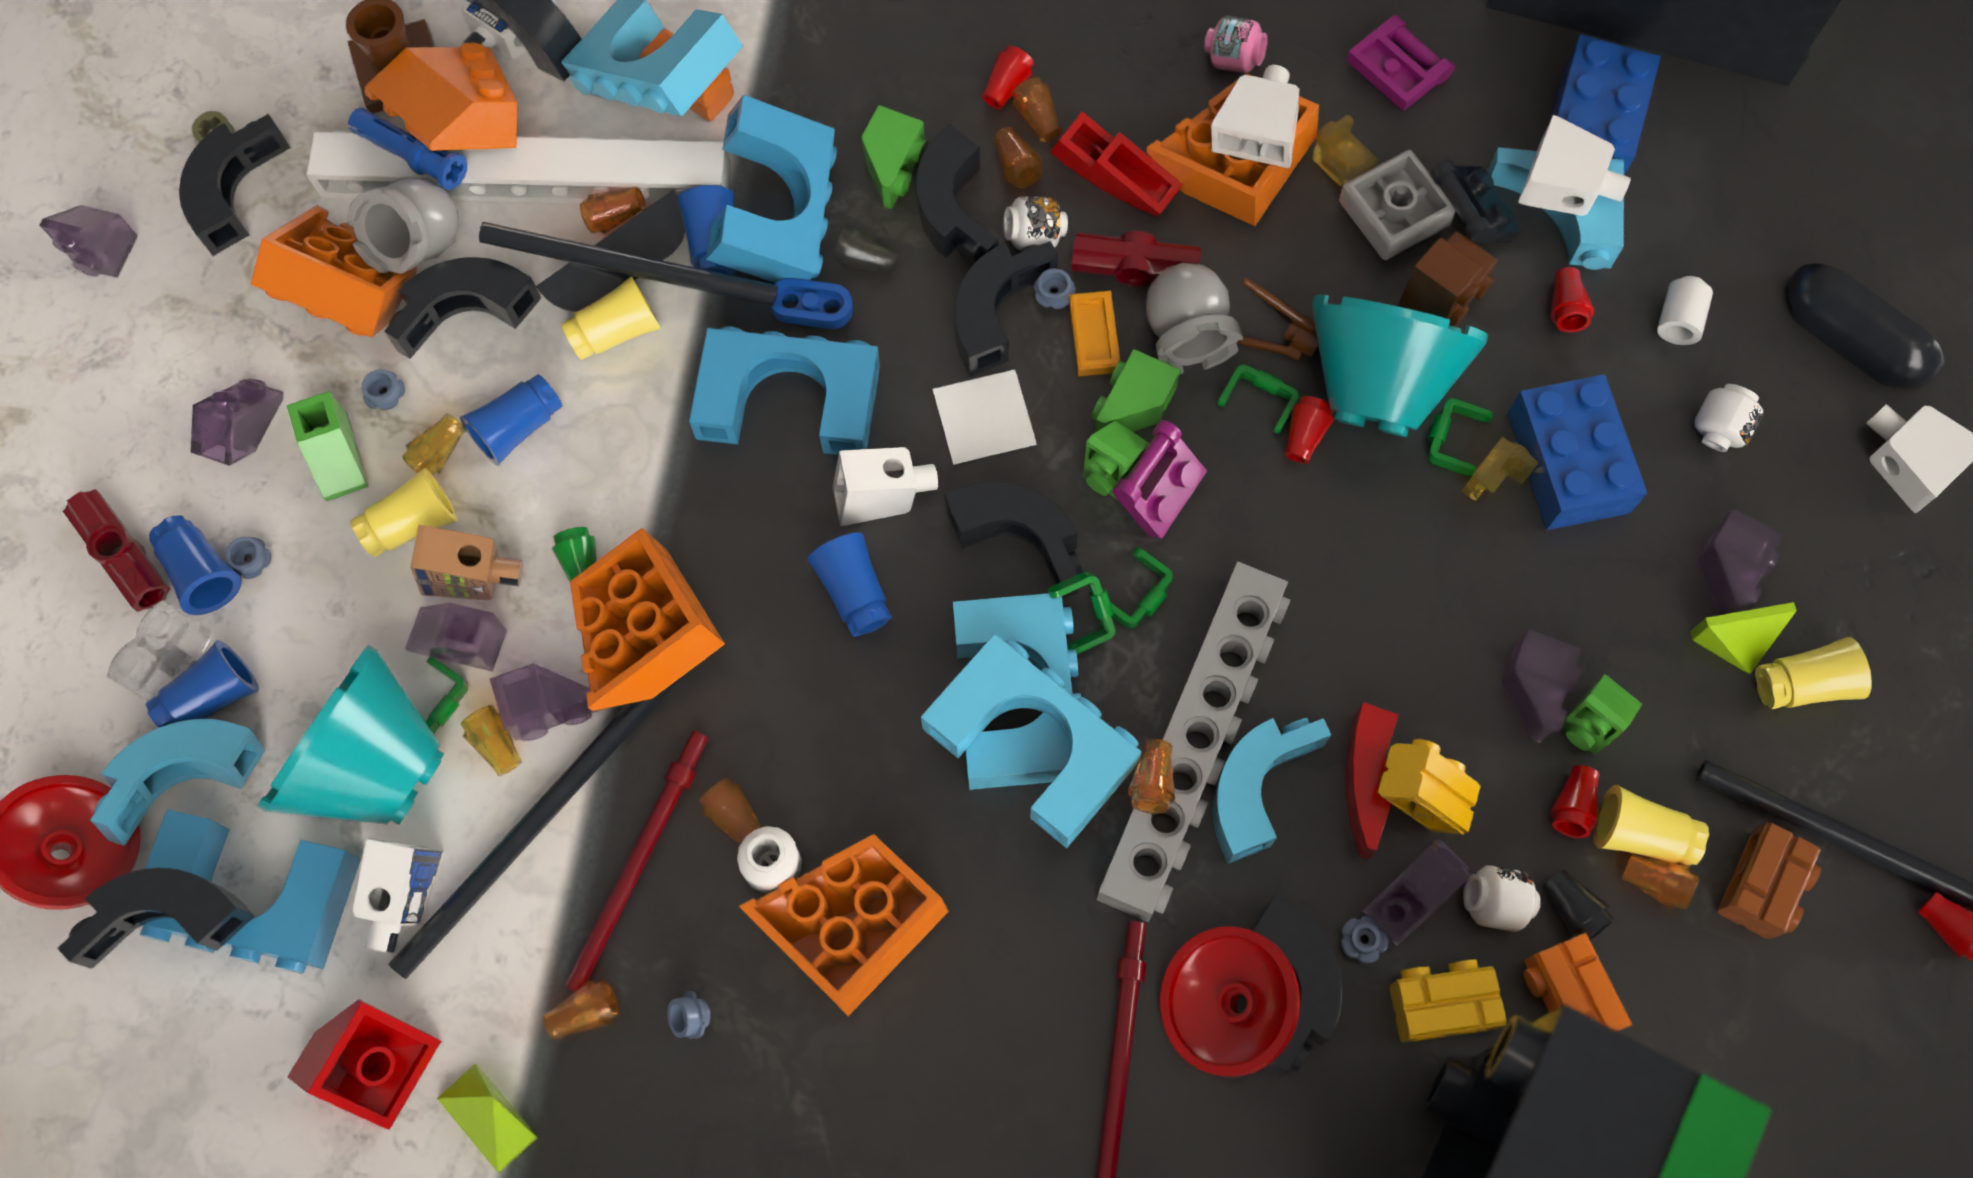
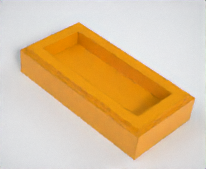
M1111 291L1070 294L1069 309L1078 377L1112 374L1120 361Z

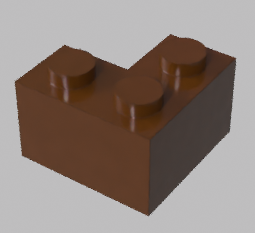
M1458 231L1448 241L1440 237L1414 266L1398 307L1450 319L1449 325L1457 327L1470 309L1467 305L1474 297L1480 300L1494 283L1495 279L1490 275L1498 260L1472 241H1469L1468 238Z

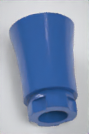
M716 185L693 187L682 192L678 196V201L688 242L691 265L695 268L733 276L736 274L735 269L706 260L711 222L726 205L734 207L735 195L728 188Z
M538 374L525 383L523 381L519 382L507 392L485 405L460 416V420L479 449L491 462L499 466L519 444L534 431L550 421V416L563 405L549 383Z
M182 515L165 518L158 526L151 529L149 541L154 547V554L173 585L180 607L185 613L190 615L211 613L228 604L237 595L242 584L240 576L223 561L209 544L201 530L195 527L190 520H185Z
M850 533L835 538L815 549L807 557V562L823 583L841 620L847 623L853 637L871 633L883 627L892 619L890 611L886 606L887 599L871 563L863 533Z
M217 640L196 662L177 678L158 691L159 695L149 700L145 705L148 709V715L156 726L160 728L185 720L207 719L230 704L258 691L259 686L243 660L228 645Z

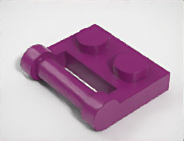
M1394 15L1349 50L1346 61L1404 112L1437 84L1444 83L1455 70V65L1447 58H1439L1405 28V21L1398 15ZM1392 41H1396L1402 48H1404L1410 55H1412L1418 62H1420L1426 69H1428V71L1426 72L1419 64H1417L1411 57H1409Z
M1160 420L1153 430L1154 438L1126 479H1120L1112 490L1114 496L1148 536L1158 539L1163 538L1207 472L1181 439L1182 433L1179 428L1165 420Z

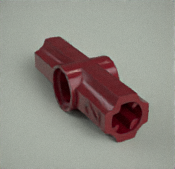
M1142 231L1126 232L1121 237L1076 232L1071 271L1115 276L1124 285L1141 287L1150 284L1152 280H1155L1168 267L1180 263L1200 264L1201 247L1157 242L1153 235Z
M96 489L88 492L80 491L68 499L63 513L86 543L88 554L101 564L130 606L139 612L148 608L153 609L165 601L170 587L146 556L144 546L132 537L102 494ZM121 545L120 549L112 555L113 551Z

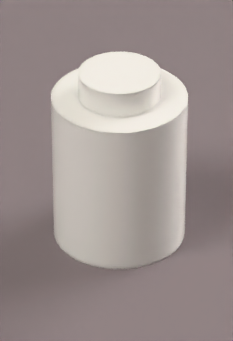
M1685 276L1669 284L1657 329L1662 339L1678 345H1691L1701 340L1713 295L1712 288L1704 280L1695 276Z

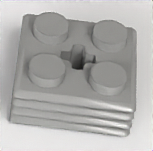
M1406 150L1348 181L1343 185L1339 198L1341 205L1383 260H1388L1450 226L1456 212L1448 196L1439 185L1434 183L1430 173L1412 150Z

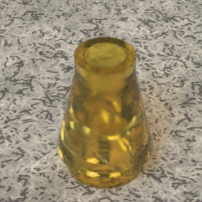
M446 413L437 423L406 444L407 451L402 455V458L417 473L426 468L432 475L435 473L441 474L457 443L467 429L456 418Z
M488 705L475 711L461 722L460 725L465 731L462 737L494 769L498 776L509 773L522 763L503 712H497L493 705Z

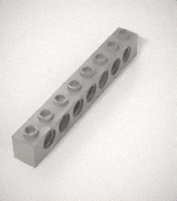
M1237 561L1100 887L1097 901L1148 923L1154 911L1161 914L1164 913L1173 891V887L1166 885L1165 882L1172 867L1181 871L1191 844L1184 842L1183 838L1188 826L1191 825L1198 828L1208 802L1200 799L1206 783L1215 786L1225 760L1218 758L1217 755L1223 742L1232 745L1242 719L1235 717L1234 714L1239 701L1249 703L1258 682V678L1250 676L1256 661L1265 664L1275 640L1266 636L1272 621L1281 625L1291 599L1283 597L1288 581ZM1250 613L1257 618L1259 625L1254 627L1245 626L1240 623L1237 615ZM1225 652H1234L1241 657L1243 664L1238 667L1228 666L1222 661L1220 655ZM1211 691L1218 692L1224 696L1227 704L1219 708L1212 707L1205 701L1203 695ZM1191 732H1201L1208 737L1210 746L1204 749L1195 748L1189 744L1186 735ZM1177 772L1185 773L1192 779L1193 787L1186 791L1178 790L1171 785L1169 776ZM1157 814H1167L1175 821L1176 829L1170 833H1161L1153 827L1151 819ZM1140 856H1149L1157 862L1159 872L1153 876H1143L1136 871L1133 861Z

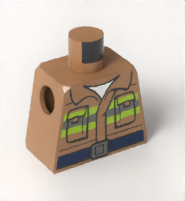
M419 525L410 568L421 595L491 600L495 584L519 587L522 577L523 560L499 557L495 540L490 537Z

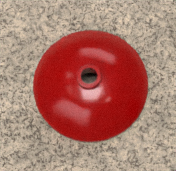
M54 775L27 782L8 793L0 801V889L19 902L42 909L65 910L89 905L85 900L88 895L105 883L130 873L134 868L140 849V826H137L125 846L108 841L90 819L95 813L99 800L108 794L111 787L94 779L76 775ZM56 850H65L70 856L66 859H56L52 856V853Z
M1223 926L1206 930L1194 936L1172 958L1163 978L1160 992V1012L1165 1032L1181 1057L1192 1066L1206 1073L1225 1077H1238L1263 1069L1273 1062L1286 1048L1294 1034L1299 1017V985L1292 965L1275 943L1249 929ZM1245 996L1247 1007L1240 1013L1237 1009V1001L1240 997Z

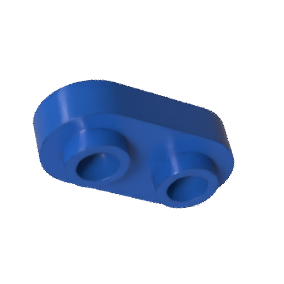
M795 278L782 279L774 284L779 286L775 306H770L773 316L783 323L824 329H838L846 325L852 318V298L849 291L841 285ZM788 302L798 303L794 308L784 307ZM830 307L839 309L838 312L833 314L826 313V310Z

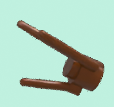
M1243 278L1241 281L1242 285L1290 318L1292 322L1284 336V339L1290 342L1289 346L1243 336V340H1238L1237 344L1283 354L1295 361L1299 360L1302 353L1312 358L1318 348L1314 320L1303 316L1249 278Z

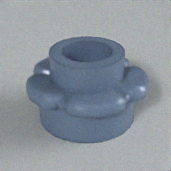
M1048 269L1035 281L1034 290L1037 292L1035 298L1043 307L1051 306L1054 309H1061L1070 303L1069 295L1075 294V285L1065 271L1061 269ZM1056 288L1058 292L1052 293L1050 290Z
M384 369L374 370L368 373L362 381L363 400L372 409L379 407L381 410H390L398 404L399 398L404 396V383L402 380H398L397 375ZM383 389H387L385 394H380Z
M240 537L228 545L225 559L227 564L238 575H242L244 579H253L261 575L264 567L269 566L271 552L265 548V543L261 539ZM252 555V560L250 562H246V558Z
M1363 916L1359 920L1352 918L1345 923L1342 928L1343 938L1341 940V947L1349 958L1358 960L1363 964H1370L1379 959L1380 953L1386 951L1388 936L1386 932L1380 929L1381 924L1379 921L1369 916ZM1360 936H1367L1369 939L1368 943H1361Z
M686 991L681 998L673 999L669 1003L667 1017L672 1033L678 1038L698 1039L703 1035L705 1027L709 1025V1006L704 999H697L695 992Z

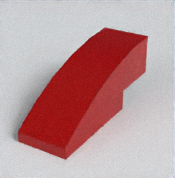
M1083 111L1050 151L1054 157L1093 185L1113 197L1156 217L1163 212L1183 185L1121 132H1118L1115 137L1111 136Z
M1363 702L1354 716L1348 740L1345 785L1350 827L1359 857L1368 860L1377 851L1391 803L1384 799L1378 793L1383 772L1388 771V768L1385 766L1387 761L1386 754L1399 714Z

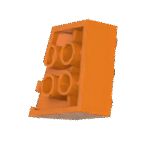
M465 43L461 47L405 48L365 86V95L372 101L381 100L383 102V110L391 117L400 116L405 121V129L431 151L516 148L517 100L490 47H485L478 43Z
M1236 80L1208 101V107L1191 120L1188 117L1175 126L1174 133L1162 142L1157 139L1146 149L1149 156L1183 184L1180 190L1184 194L1256 226L1317 137L1319 105L1299 96L1298 118L1290 168L1212 152L1211 125L1238 80Z
M316 205L262 238L250 285L264 290L273 299L289 301L301 306L314 317L328 318L346 326L348 331L360 336L374 337L390 323L391 318L403 299L399 290L417 272V267L404 273L391 271L380 273L370 267L354 249L352 243L358 241L354 227L347 223H341L340 226L335 225L327 219L329 212L319 205Z
M640 528L570 581L576 628L582 634L584 654L581 655L582 668L588 674L590 692L586 693L588 708L592 711L653 699L725 645L668 550L643 528Z
M874 834L822 861L821 866L797 879L792 877L779 884L778 889L758 900L753 898L739 906L847 1016L868 997L949 912L942 898Z

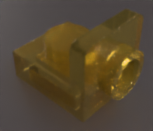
M1348 114L1338 122L1330 121L1322 127L1316 136L1317 144L1312 158L1342 188L1345 183L1373 169L1378 163V159L1350 133L1354 119Z
M1501 437L1472 475L1462 492L1474 501H1477L1485 489L1494 493L1507 475L1518 483L1523 484L1538 465V461L1531 457L1528 450L1522 445L1509 442L1504 437Z

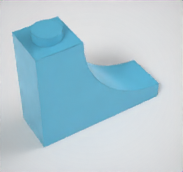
M1498 147L1488 168V173L1493 178L1494 185L1521 194L1537 151ZM1611 158L1608 170L1624 175V160ZM1598 195L1588 214L1583 216L1543 209L1553 219L1563 236L1568 253V264L1581 265L1592 270L1612 267L1624 247V198L1621 202Z

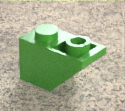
M878 105L861 137L864 161L884 207L892 210L898 196L904 197L907 193L912 179L911 171L916 163L920 164L929 142L925 140L924 121Z
M1133 349L1126 363L1118 362L1110 380V385L1114 387L1108 398L1101 396L1095 405L1091 419L1096 421L1095 432L1114 421H1117L1132 432L1158 424L1177 390L1181 370Z
M327 391L286 405L297 444L324 500L329 501L367 488L368 483L348 415L331 392Z
M1117 421L1095 432L1086 442L1083 477L1086 479L1087 484L1095 492L1104 496L1109 494L1117 499L1112 490L1120 479H1126L1150 443Z
M1604 674L1585 693L1558 726L1566 731V736L1572 744L1581 750H1589L1592 754L1596 755L1627 729L1641 708L1642 703Z

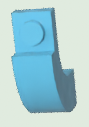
M1274 718L1252 729L1230 753L1215 787L1212 811L1216 836L1228 864L1267 849L1276 840L1277 836L1262 803L1261 786L1263 778L1275 766L1324 747L1331 737L1324 718L1312 723L1309 722L1308 718L1292 722L1282 729L1284 732L1282 735Z
M192 719L162 726L129 744L106 766L101 775L112 788L108 794L99 800L90 821L108 841L125 846L153 802L163 792L176 784L192 779H211L241 789L265 750L250 728L224 720Z

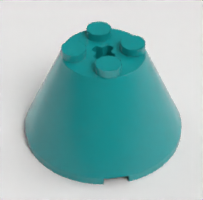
M1314 295L1311 303L1330 410L1336 412L1335 419L1338 422L1358 427H1364L1366 420L1379 423L1378 429L1381 432L1401 437H1407L1409 429L1417 430L1485 347L1489 336L1486 332L1472 326H1467L1464 334L1461 333L1462 329L1449 325L1450 319L1374 301L1343 297L1339 305L1327 304L1328 295Z
M368 644L349 669L350 671L340 686L334 690L271 783L270 786L272 788L266 796L262 797L257 807L266 812L377 824H388L390 820L398 825L402 822L418 794L413 787L417 781L424 785L429 782L442 762L441 759L444 753L438 750L440 746L439 741L377 649Z

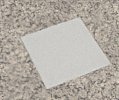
M1015 369L933 389L953 465L1037 445Z

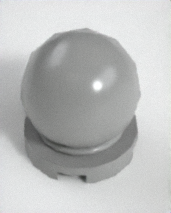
M404 178L392 182L387 187H380L361 193L350 204L347 215V223L353 221L354 232L358 240L352 243L354 249L366 264L380 273L388 271L404 273L415 268L421 261L438 258L455 242L459 227L458 210L448 192L431 180L422 178Z
M1180 263L1166 268L1153 280L1148 290L1145 304L1147 322L1154 334L1159 337L1156 343L1158 360L1180 369V374L1184 373L1182 366L1202 363L1205 370L1225 362L1238 352L1237 341L1243 340L1239 323L1229 316L1228 290L1214 271L1205 265Z

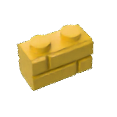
M1414 739L1412 744L1395 743V745L1391 746L1385 765L1388 771L1383 772L1378 793L1431 832L1460 835L1469 832L1474 814L1470 809L1476 806L1481 786L1464 773L1465 765L1456 760L1444 758L1439 754L1441 747L1431 741Z
M1465 960L1448 964V973L1431 975L1429 966L1401 971L1402 979L1390 984L1389 988L1393 1009L1396 1013L1400 1041L1406 1043L1496 1030L1505 1026L1507 1020L1493 966L1478 968L1477 960Z

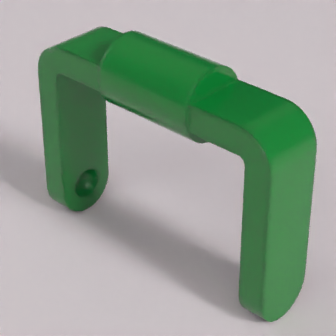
M1247 365L1238 366L1217 405L1221 407L1226 405L1242 377L1252 382L1256 387L1289 400L1273 431L1280 435L1292 413L1293 405L1297 404L1299 398L1298 391L1285 384L1284 380L1263 370L1258 371Z
M1452 398L1446 401L1441 413L1434 416L1427 438L1431 443L1427 453V460L1433 465L1465 476H1473L1476 470L1474 465L1438 452L1440 446L1445 443L1452 421L1450 418L1451 412L1481 422H1490L1493 413L1487 409Z
M1139 547L1135 548L1132 555L1162 577V579L1156 586L1153 585L1137 604V610L1131 617L1111 603L1114 612L1111 617L1129 629L1137 627L1145 616H1152L1166 599L1167 595L1165 592L1171 586L1173 573L1169 568Z
M1088 571L1073 576L1048 589L1050 598H1058L1088 584L1090 590L1089 597L1096 618L1100 620L1102 629L1068 644V650H1076L1077 654L1099 645L1115 635V626L1111 617L1114 612L1106 588L1101 587L1099 579Z
M430 656L426 662L456 683L428 715L429 718L426 720V723L434 734L440 726L443 727L460 706V700L468 691V684L461 676Z

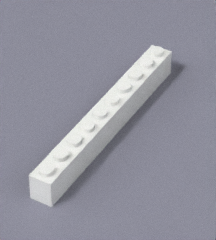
M342 130L314 132L306 175L320 197L356 198L361 193L380 187H387L392 182L404 178L429 179L440 186L435 178L427 174L418 175L410 169L407 161L357 134ZM547 135L517 137L516 148L445 150L450 154L455 152L463 155L468 164L466 175L461 184L455 189L446 191L451 199L455 201L652 205L672 190L679 196L690 188L704 185H716L729 189L731 163L728 152L722 150L724 142H716L711 139L675 141L670 138L634 140L629 137L617 139H594L588 136L553 138Z

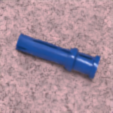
M357 108L351 113L348 125H350L349 130L352 133L404 159L413 172L418 175L427 174L435 178L438 184L446 190L455 189L463 181L468 165L463 155L455 152L450 154L445 150L431 151L411 134L375 116L364 108Z

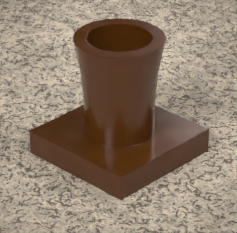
M364 0L354 6L347 16L346 30L352 39L347 42L364 104L367 110L373 114L384 111L381 100L372 101L365 95V86L405 48L435 47L429 26L425 19L405 24L401 8L391 0Z

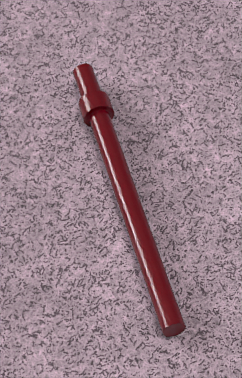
M692 731L678 761L671 762L663 778L667 782L564 985L565 988L580 995L582 994L683 790H689L697 774L693 770L709 740L707 736L697 731Z
M1128 921L1124 957L1118 959L1116 979L1121 981L1096 1178H1116L1139 985L1145 982L1147 962L1142 961L1147 924L1143 922Z

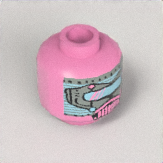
M1224 16L1219 20L1215 28H1209L1205 38L1204 49L1206 53H1210L1211 62L1215 68L1246 74L1255 65H1261L1267 47V34L1261 31L1260 24L1254 20Z

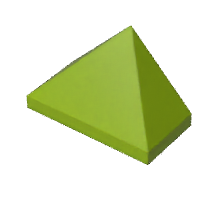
M1794 602L1707 617L1690 631L1694 642L1750 675L1797 610Z
M474 1064L437 1098L499 1173L538 1138L477 1064Z

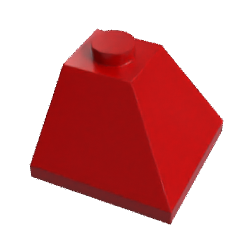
M358 999L313 1033L287 1078L306 1093L390 1130L440 1045L441 1040Z

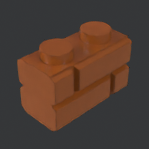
M1766 822L1755 828L1750 834L1717 910L1718 914L1739 925H1744L1746 929L1766 939H1773L1786 932H1793L1804 912V909L1798 905L1804 890L1809 891L1815 885L1821 873V867L1815 864L1821 850L1818 846L1801 837L1793 836L1791 832L1773 823Z

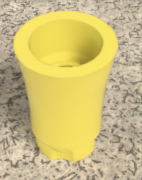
M633 276L591 305L575 312V317L561 324L568 341L580 360L594 353L599 355L632 338L661 329Z
M423 468L397 490L364 510L365 513L353 518L350 524L367 553L377 557L386 550L392 551L416 538L419 525L439 528L458 521V518L440 484L426 468Z
M1844 637L1820 648L1775 659L1773 663L1759 665L1755 671L1759 697L1763 704L1768 705L1770 709L1783 706L1792 708L1835 700L1866 699L1871 691V673L1867 658L1861 646L1852 637Z
M1613 785L1604 795L1598 808V826L1593 830V840L1597 848L1625 851L1652 857L1671 864L1679 862L1689 866L1691 864L1697 865L1701 861L1706 851V843L1709 837V828L1706 823L1691 819L1688 814L1644 799L1619 785Z

